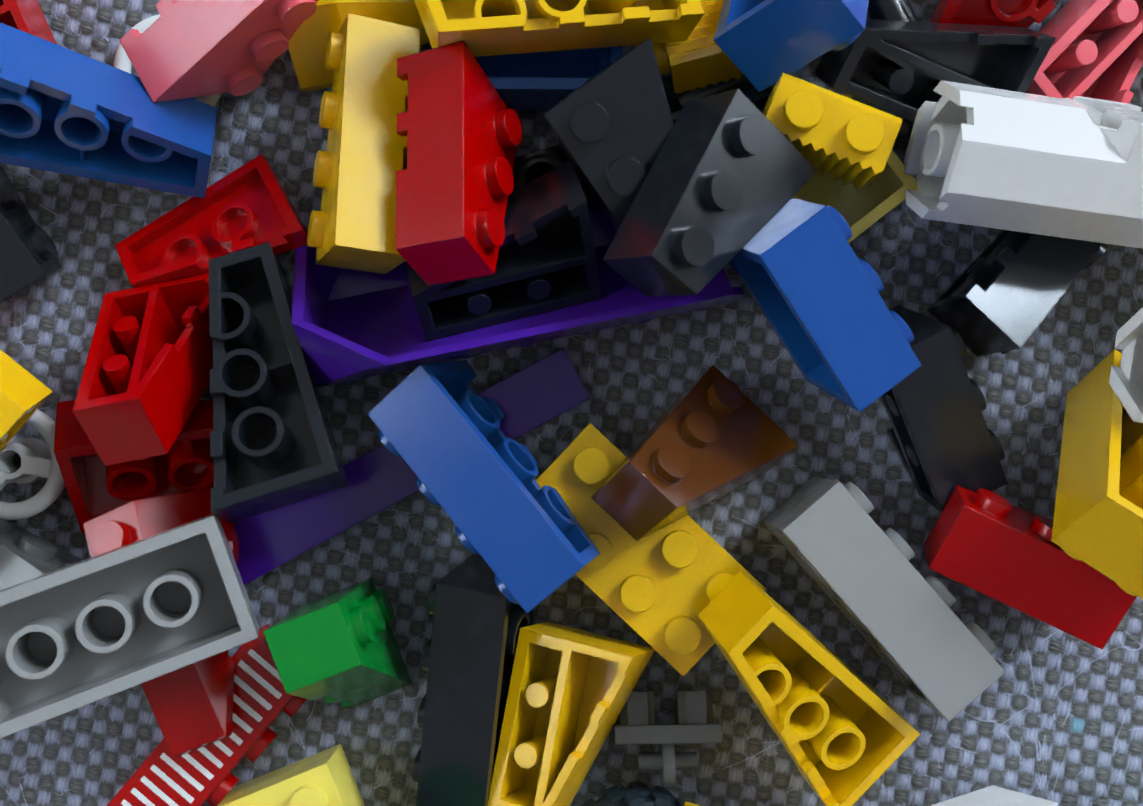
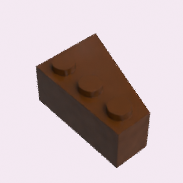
M712 365L675 400L591 498L638 541L689 515L700 506L724 497L733 489L757 480L799 446L760 410L734 382Z

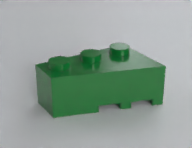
M372 578L307 602L263 631L286 694L313 701L324 697L326 704L333 705L342 702L343 708L350 709L412 685L389 622L395 620L390 598L384 588L376 590Z

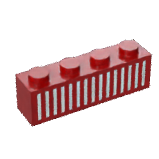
M269 624L259 629V637L257 639L244 643L232 657L235 660L232 735L177 757H172L163 738L107 806H204L206 803L211 806H217L234 788L240 779L232 773L244 757L254 763L276 738L277 734L270 729V726L284 711L292 718L308 700L286 694L263 633L265 629L270 627Z

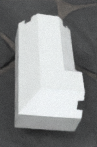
M941 80L933 90L942 95L939 101H925L918 109L904 158L905 174L916 175L917 190L905 189L906 205L922 219L1143 249L1142 107L1083 96L1073 97L1072 100L1070 98H1056Z

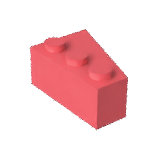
M160 0L155 5L160 17L143 33H139L136 29H130L119 41L153 103L222 93L242 96L256 90L262 84L264 74L275 59L288 49L289 40L303 21L314 14L317 8L316 3L319 0Z
M1069 0L1039 31L1056 39L1026 93L1056 98H1070L1072 100L1073 97L1083 96L1129 104L1134 95L1130 88L1143 64V0Z

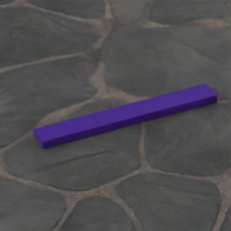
M564 348L478 393L481 398L491 397L505 415L500 421L499 428L506 437L513 440L591 399ZM381 445L343 466L349 486L252 516L234 524L239 539V563H236L243 584L250 583L420 491L416 483L417 475L403 458L395 456L384 445Z

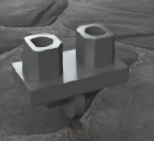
M676 691L677 724H655L654 692H632L619 715V725L613 726V743L615 745L660 744V752L638 753V771H660L662 788H675L676 770H697L698 760L697 752H675L674 744L723 743L722 724L714 723V712L709 691Z

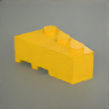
M549 621L521 627L487 806H570L655 650L651 647Z

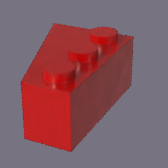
M464 41L397 58V77L402 81H408V111L397 114L396 133L402 137L407 136V169L396 171L395 249L428 286L493 275L496 270L499 247L503 245L505 240L504 219L508 196L514 189L513 168L517 146L522 142L520 119L513 109H508Z
M209 273L104 294L73 413L105 466L134 460H145L150 457L168 454L209 385L210 369H213V340L210 337Z
M957 485L923 544L928 568L1103 650L1137 596L1126 593L1116 582L1085 562L1071 558L1060 546L1051 541L1052 519L1013 506L1005 498L990 490L979 488L977 492Z

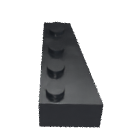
M270 242L209 259L210 337L213 340V369H210V394L213 396V431H210V457L214 460V488H211V512L229 524L349 486L320 389L316 385L291 323L293 299L286 275Z
M474 553L433 585L428 598L427 612L430 617H433L432 636L425 648L422 660V669L424 673L428 674L427 691L421 701L417 715V725L423 729L422 745L417 753L412 770V779L414 782H418L416 806H487L519 631L521 627L534 625L538 609H532L529 613H526L520 604H514L509 601L498 589L494 579L495 573L480 555Z

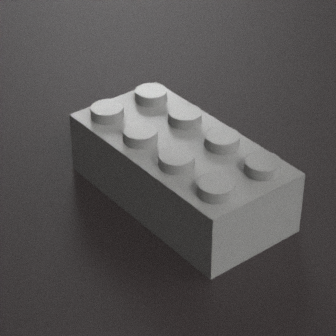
M812 477L762 522L915 697L950 722L1005 673L1003 668L990 655L997 649L996 645L977 624L971 620L965 624L950 609L956 602L950 591L933 575L929 574L924 577L909 562L915 556L912 548L895 530L889 527L884 531L874 522L868 514L875 508L868 497L855 484L849 481L843 485L837 479L830 480Z
M211 514L0 590V739L259 637V625L220 518L217 515Z

